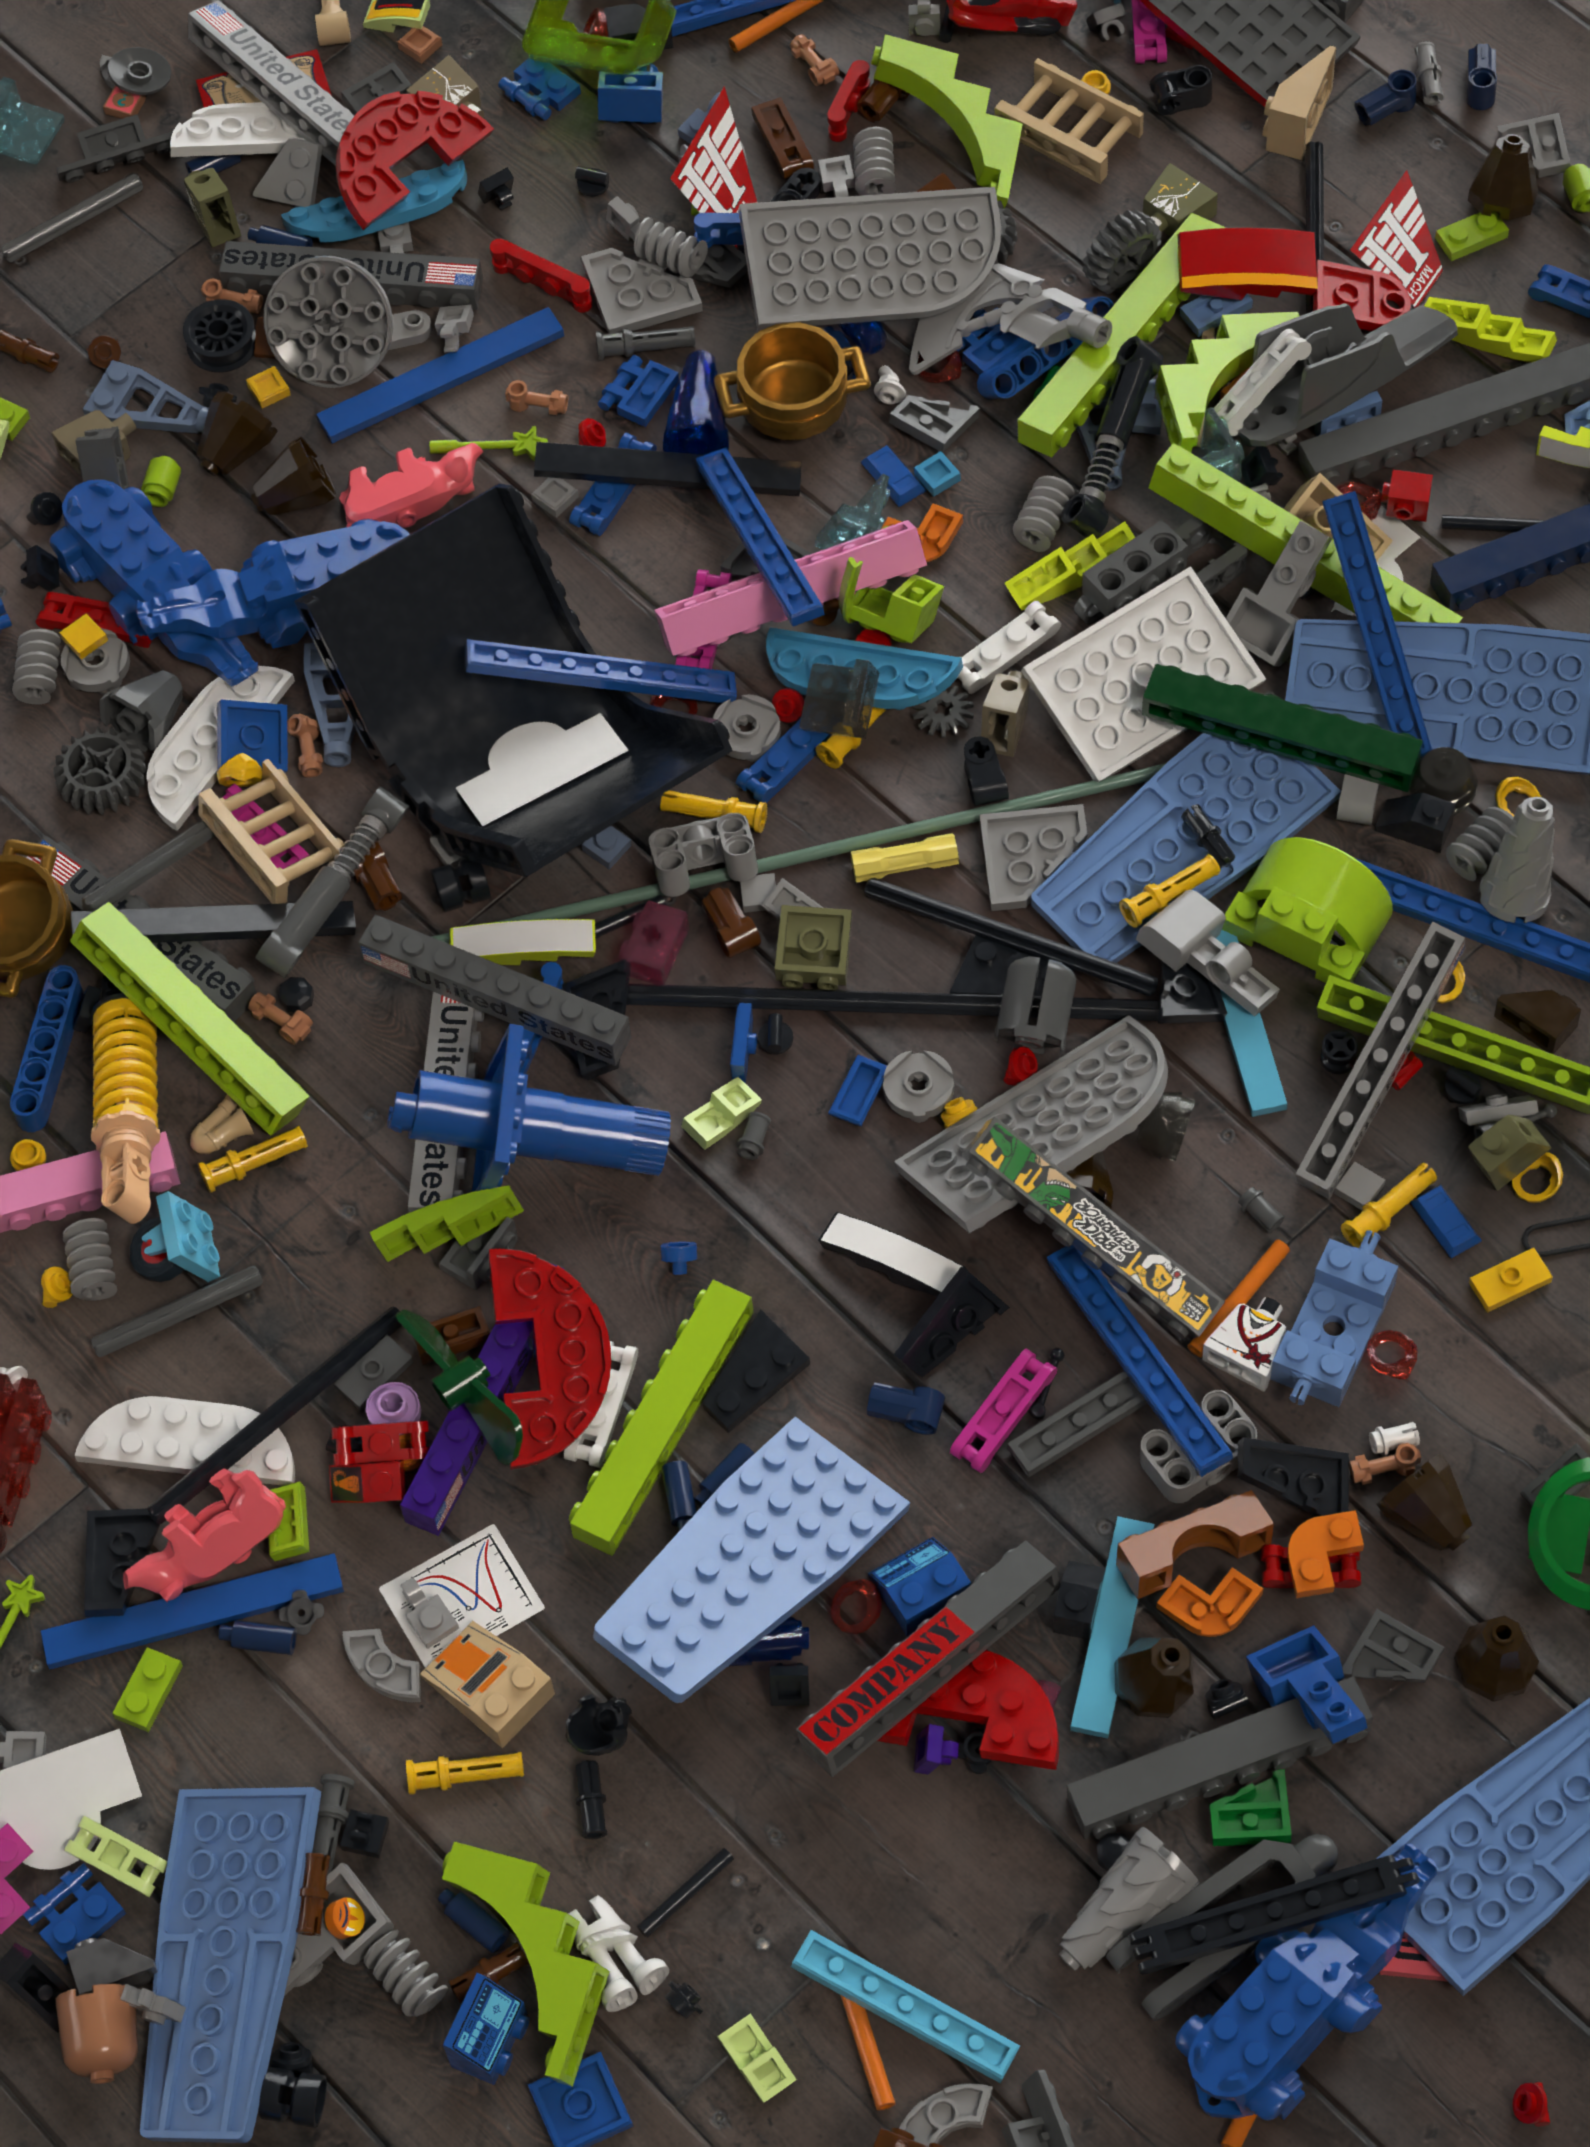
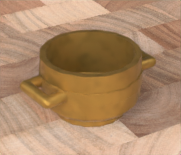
M801 322L781 323L760 330L744 344L737 359V370L718 374L714 377L718 400L725 418L745 415L748 422L760 432L782 440L807 439L825 432L840 418L847 403V394L867 390L871 386L860 347L852 346L841 349L836 339L823 329ZM851 360L856 379L847 380L845 361ZM737 384V395L740 403L733 404L729 385Z
M8 839L0 855V979L7 980L6 983L0 982V996L14 998L18 994L22 980L48 970L63 956L72 938L71 911L73 909L64 888L52 876L57 858L55 847ZM16 854L41 858L40 865Z

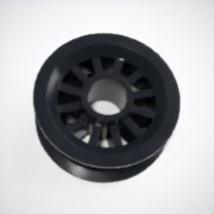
M225 299L211 300L197 306L185 319L183 337L187 344V352L192 362L199 368L215 373L229 372L245 365L254 355L256 336L254 321L250 312L240 303Z

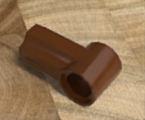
M874 79V83L857 102V109L866 120L874 123L875 121H880L899 98L904 100L910 93L891 84Z
M375 841L376 847L370 848V855L364 856L365 862L359 863L360 869L354 870L355 876L353 877L357 883L361 882L375 910L386 911L396 906L397 902L402 899V894L389 871V865L381 846Z
M716 888L710 891L702 900L703 908L713 923L718 941L728 958H732L761 944V938L750 916L745 917L729 888Z

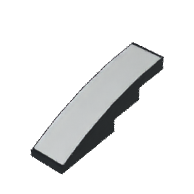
M839 1212L834 1214L818 1240L824 1249L850 1256L858 1266L887 1274L892 1283L937 1297L960 1267L967 1270L961 1264L906 1237Z

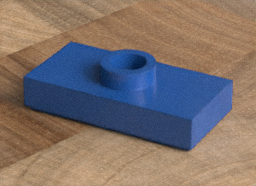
M739 1003L737 1005L730 1061L732 1080L739 1077L744 1083H746L749 1054H756L757 1033H752L753 1012L751 1003Z

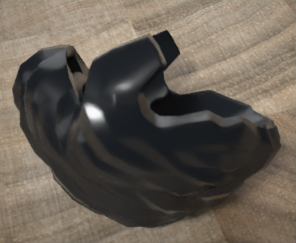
M592 1694L578 1700V1707L569 1714L565 1724L567 1742L576 1751L586 1755L600 1756L620 1749L627 1740L629 1716L632 1714L630 1706L623 1697L618 1699L616 1697L611 1698L605 1703H598L595 1700L596 1697Z

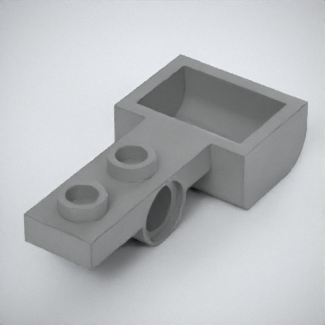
M1300 521L1259 594L1243 587L1226 617V620L1247 650L1277 667L1281 666L1292 653L1295 625L1300 620V618L1290 612L1297 599L1302 597L1312 585L1316 576L1315 568L1332 540L1331 537L1303 521Z
M1186 890L1139 929L1136 940L1174 971L1179 970L1186 963L1190 964L1253 1016H1256L1277 998L1280 989L1251 967L1252 957L1243 945L1231 942L1225 946L1216 939L1221 933L1226 916L1200 893L1194 890Z
M341 1862L327 1875L326 1891L329 1892L328 1901H324L321 1935L307 1936L298 1934L284 1996L294 1987H300L316 1977L323 1968L322 1962L334 1951H336L343 1962L355 1965L365 1957L368 1949L376 1941L394 1928V1924L347 1864ZM344 1897L353 1898L361 1905L364 1911V1927L356 1936L338 1939L326 1927V1908L335 1900Z

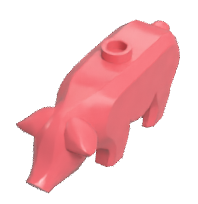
M470 443L449 451L437 462L426 461L425 457L416 459L412 449L407 448L398 451L395 455L398 471L385 474L375 483L371 482L367 477L366 467L361 466L349 472L348 488L339 497L346 513V527H350L359 520L373 519L379 522L395 523L403 528L414 525L418 520L440 510L453 496L466 495L475 491L473 484L474 468L477 458L483 453L482 448L475 443Z
M227 1469L220 1470L211 1477L209 1482L219 1488L223 1500L210 1504L196 1516L181 1504H177L167 1511L164 1517L170 1524L161 1532L168 1539L165 1549L161 1552L145 1556L124 1571V1588L141 1587L161 1595L166 1602L174 1600L182 1593L184 1588L208 1581L233 1563L240 1564L247 1560L251 1555L252 1549L270 1536L281 1524L283 1511L286 1508L285 1501L262 1485L261 1480L254 1471L245 1470L241 1473H233Z

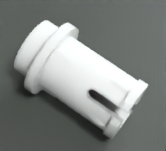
M1409 1422L1408 1424L1383 1429L1381 1426L1376 1427L1374 1432L1369 1433V1441L1373 1453L1387 1456L1389 1451L1396 1450L1400 1444L1409 1443L1418 1446L1420 1443L1418 1430L1413 1431L1417 1427L1416 1424Z

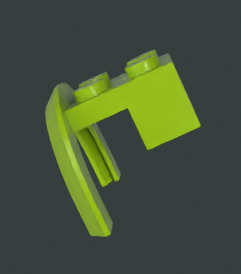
M850 557L841 582L838 600L844 621L847 623L858 621L862 627L885 632L895 641L913 643L934 622L945 586L914 574L895 592L882 587L872 589L865 587L857 590L854 595L863 562L859 561L857 563L853 557Z

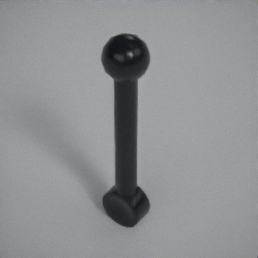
M1055 1348L1051 1351V1364L1057 1368L1058 1363L1064 1359L1065 1354L1062 1349ZM1052 1382L1042 1390L1038 1402L1031 1407V1415L1035 1419H1042L1045 1416L1046 1409L1044 1404Z

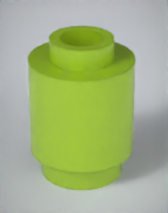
M1584 164L1572 165L1563 174V187L1575 211L1590 212V168Z
M160 456L150 460L141 491L148 497L152 506L165 507L173 499L181 475L180 466L174 459L168 456Z

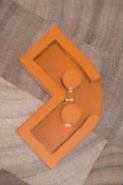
M934 503L931 505L919 528H917L926 562L939 558L947 551L963 524V514ZM888 516L881 529L901 521Z
M1356 1510L1311 1518L1303 1522L1294 1531L1288 1547V1564L1296 1598L1334 1592L1335 1585L1328 1557L1363 1551L1364 1543Z
M1232 1567L1213 1593L1209 1595L1179 1574L1158 1600L1156 1608L1194 1634L1216 1637L1231 1632L1242 1622L1263 1595L1264 1588Z

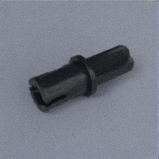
M1199 804L1192 805L1191 808L1194 811V816L1189 809H1186L1181 816L1182 820L1186 822L1197 837V845L1204 847L1207 853L1216 859L1220 868L1228 867L1234 861L1235 854L1220 835V827L1212 824Z
M584 1760L576 1765L579 1796L575 1799L576 1805L580 1806L582 1837L585 1839H599L607 1835L603 1809L606 1795L602 1794L599 1764L594 1760Z

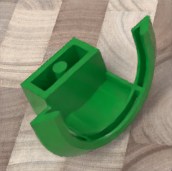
M1589 1457L1566 1465L1544 1484L1534 1501L1528 1523V1559H1531L1533 1562V1570H1536L1545 1586L1558 1598L1570 1605L1590 1610V1585L1574 1578L1579 1579L1582 1573L1590 1527V1499L1568 1495L1565 1492L1575 1485L1590 1481Z

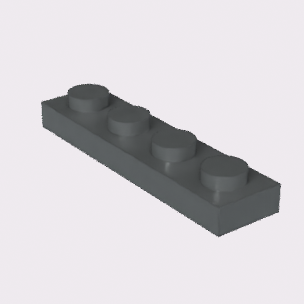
M1123 1371L1008 1443V1450L1029 1478L1145 1406L1148 1402L1127 1373Z

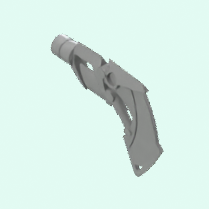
M994 264L983 284L964 303L944 313L920 318L913 341L909 370L913 375L921 373L963 347L962 337H968L971 332L987 326L992 327L1000 324V331L1004 333L1011 332L1035 344L1036 349L1070 339L1071 337L1082 340L1095 348H1101L1108 342L1111 336L1112 323L1086 310V302L1055 287L1042 290L1039 285L1045 279L1002 264ZM1002 304L1001 308L970 320L975 311L991 305ZM1055 306L1070 315L1067 319L1059 321L1042 312ZM919 353H920V355L922 356V358L924 359V361H922L921 363L917 364V363H918V358H919Z

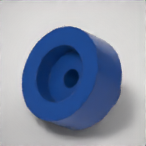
M680 1241L660 1245L661 1261L672 1262L673 1274H687V1261L697 1259V1243Z

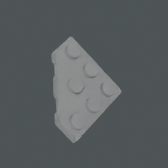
M614 248L581 256L583 269L590 283L608 334L622 332L625 328L635 331L703 311L702 302L692 278H686L682 275L677 277L666 273L663 267L640 259L639 262L625 257L622 251Z
M1083 804L979 815L991 911L1026 908L1031 903L1032 893L1087 841V827Z

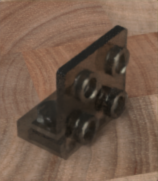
M856 659L854 668L814 663L811 669L800 728L803 731L866 739L880 674L869 660Z

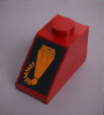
M404 1460L329 1465L331 1503L403 1500L406 1494Z

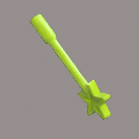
M532 426L526 434L513 432L514 440L472 442L432 440L429 442L430 454L448 453L470 443H475L482 449L513 448L514 456L527 453L535 461L536 442L548 443V439L537 437L536 426Z
M31 1574L21 1584L10 1580L5 1582L11 1594L2 1602L4 1609H10L0 1628V1649L20 1610L25 1617H28L31 1603L45 1600L44 1593L34 1590L35 1578Z

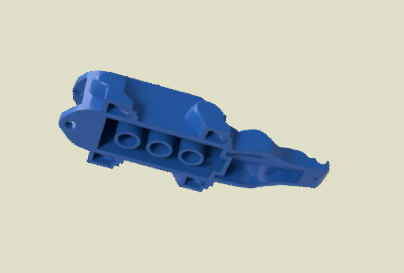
M100 479L88 480L78 484L67 493L62 504L65 526L50 537V546L57 555L59 567L75 583L80 580L82 582L93 581L97 578L111 592L114 597L109 602V609L117 626L119 627L120 625L129 635L132 643L138 642L135 637L137 634L139 636L148 635L150 640L158 636L169 651L178 659L207 667L231 687L241 683L259 670L258 661L255 662L251 658L249 652L237 636L219 639L188 631L148 634L141 627L136 612L137 600L148 602L153 597H159L167 591L193 585L202 576L212 571V568L200 551L193 549L182 552L180 546L161 528V524L153 514L150 500L139 488L128 487L123 489L114 482Z
M363 519L353 523L350 527L283 541H267L258 545L252 551L251 557L243 562L241 572L228 569L212 570L193 585L167 591L159 597H153L148 602L137 600L136 612L141 627L148 634L188 631L221 639L259 632L260 638H264L267 644L270 643L272 648L296 644L307 632V628L294 603L295 600L410 534L395 523Z
M1405 1844L1403 1851L1395 1857V1860L1412 1858L1414 1866L1418 1865V1867L1400 1874L1405 1875L1416 1872L1420 1880L1416 1885L1406 1888L1407 1894L1405 1896L1317 1922L1309 1935L1306 1932L1300 1933L1294 1930L1262 1939L1254 1952L1259 1966L1216 2014L1212 2016L1208 2013L1203 2018L1194 2015L1186 2021L1176 2035L1175 2045L1188 2058L1200 2107L1207 2115L1235 2119L1255 2114L1266 2121L1275 2119L1278 2116L1285 2120L1305 2097V2092L1301 2089L1303 2083L1299 2080L1300 2076L1295 2071L1334 2028L1343 2033L1362 2031L1382 2010V2005L1378 2002L1379 1997L1374 1993L1375 1989L1369 1982L1400 1950L1409 1913L1426 1887L1437 1875L1436 1863L1431 1858L1424 1855L1414 1845ZM1210 2097L1221 2099V2102L1216 2106L1208 2103Z

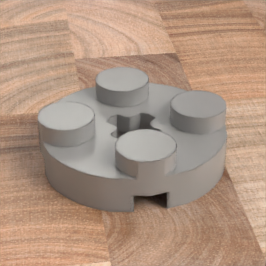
M102 629L106 633L108 641L82 660L67 644L64 646L61 653V665L64 675L73 689L86 692H101L114 690L122 685V679L126 676L130 667V656L124 641L122 642V640L117 638V635L111 630ZM97 655L100 656L102 662L97 665H91L90 663H87L88 661H92L94 659V656Z
M741 695V699L733 702L729 699L717 708L713 719L721 721L726 726L730 734L728 741L733 750L727 755L736 759H747L750 762H756L779 740L781 735L780 719L775 707L771 702L757 695ZM748 722L753 723V730L749 732H742L738 727L739 725L745 726Z
M924 1050V1054H912V1051L901 1053L885 1069L883 1093L886 1102L896 1113L903 1117L910 1118L918 1123L925 1122L929 1117H934L945 1110L944 1106L952 1100L955 1091L952 1069L943 1057L934 1052ZM924 1079L927 1081L925 1089L918 1091L912 1089V1080L920 1082Z

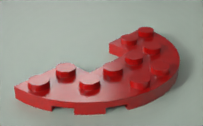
M400 91L372 100L362 107L351 119L342 134L336 154L338 185L348 210L363 230L406 199L410 193L407 187L391 171L393 167L426 143L450 166L490 136L494 128L484 118L461 103L460 106L443 100V95L432 92L417 91L416 94H400Z
M489 1249L488 1258L495 1324L532 1321L539 1391L503 1394V1403L518 1416L523 1431L519 1456L510 1463V1470L532 1466L554 1457L574 1443L588 1428L595 1418L607 1391L611 1371V1346L608 1331L596 1303H593L590 1296L581 1287V1283L570 1273L558 1265L556 1267L545 1260L537 1258L532 1253L511 1249Z
M988 1650L980 1654L877 1740L879 1742L907 1746L916 1715L924 1714L986 1724L979 1749L983 1759L1056 1770L1060 1746L1054 1711L1042 1687L1022 1667Z

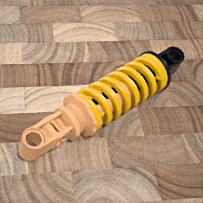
M103 975L101 980L102 999L95 1004L91 1011V1025L94 1036V1109L91 1141L96 1145V1150L100 1152V1160L102 1162V1204L128 1223L136 1224L147 1215L151 1206L149 1191L151 1171L149 1163L151 1161V1152L160 1141V1129H158V1118L156 1116L158 1113V1103L156 1101L158 1097V1089L156 1087L158 1080L156 1073L157 1026Z

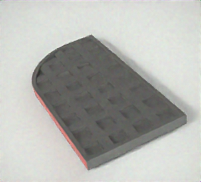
M1140 0L1147 9L1264 108L1268 97L1275 96L1279 84L1329 46L1336 47V64L1358 44L1361 37L1318 0Z

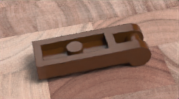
M781 97L751 107L752 116L778 165L783 179L790 178L794 172L801 168L814 169L812 157ZM797 155L798 158L789 161L788 156Z

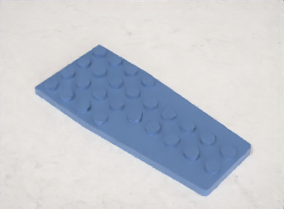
M1298 620L1295 625L1285 701L1295 704H1307L1319 711L1330 714H1342L1350 720L1364 724L1373 723L1382 729L1390 731L1358 621ZM1394 621L1434 753L1490 764L1590 775V634L1503 624Z
M1202 733L1170 759L1032 893L1031 906L1073 948L1117 963L1142 946L1136 940L1139 929L1158 914L1155 912L1142 920V924L1139 927L1133 928L1124 919L1119 908V901L1124 898L1131 899L1143 892V888L1149 883L1157 885L1208 855L1204 847L1197 845V837L1181 818L1186 809H1189L1194 816L1191 806L1199 804L1212 824L1220 827V835L1235 854V859L1231 862V865L1220 868V874L1213 876L1192 889L1208 900L1257 866L1274 842L1296 835L1340 798L1341 790L1315 765Z
M794 1417L721 1484L598 1620L594 1627L593 1638L675 1703H682L837 1580L908 1512L911 1502L797 1417Z
M1590 1698L1438 1805L1376 1858L1388 1855L1396 1857L1403 1851L1405 1844H1412L1436 1863L1437 1875L1429 1883L1410 1911L1403 1936L1462 1996L1468 1993L1544 1927L1590 1880Z
M315 1787L179 1789L160 1904L155 1958L158 1972L154 1974L153 1992L158 1996L166 1997L186 2007L181 2023L166 2019L164 2025L151 2022L149 2024L140 2134L144 2138L151 2141L246 2143L253 2136L260 2105L261 2089L269 2065L298 1936L296 1928L301 1905L300 1888H303L306 1853H312L321 1798V1791Z

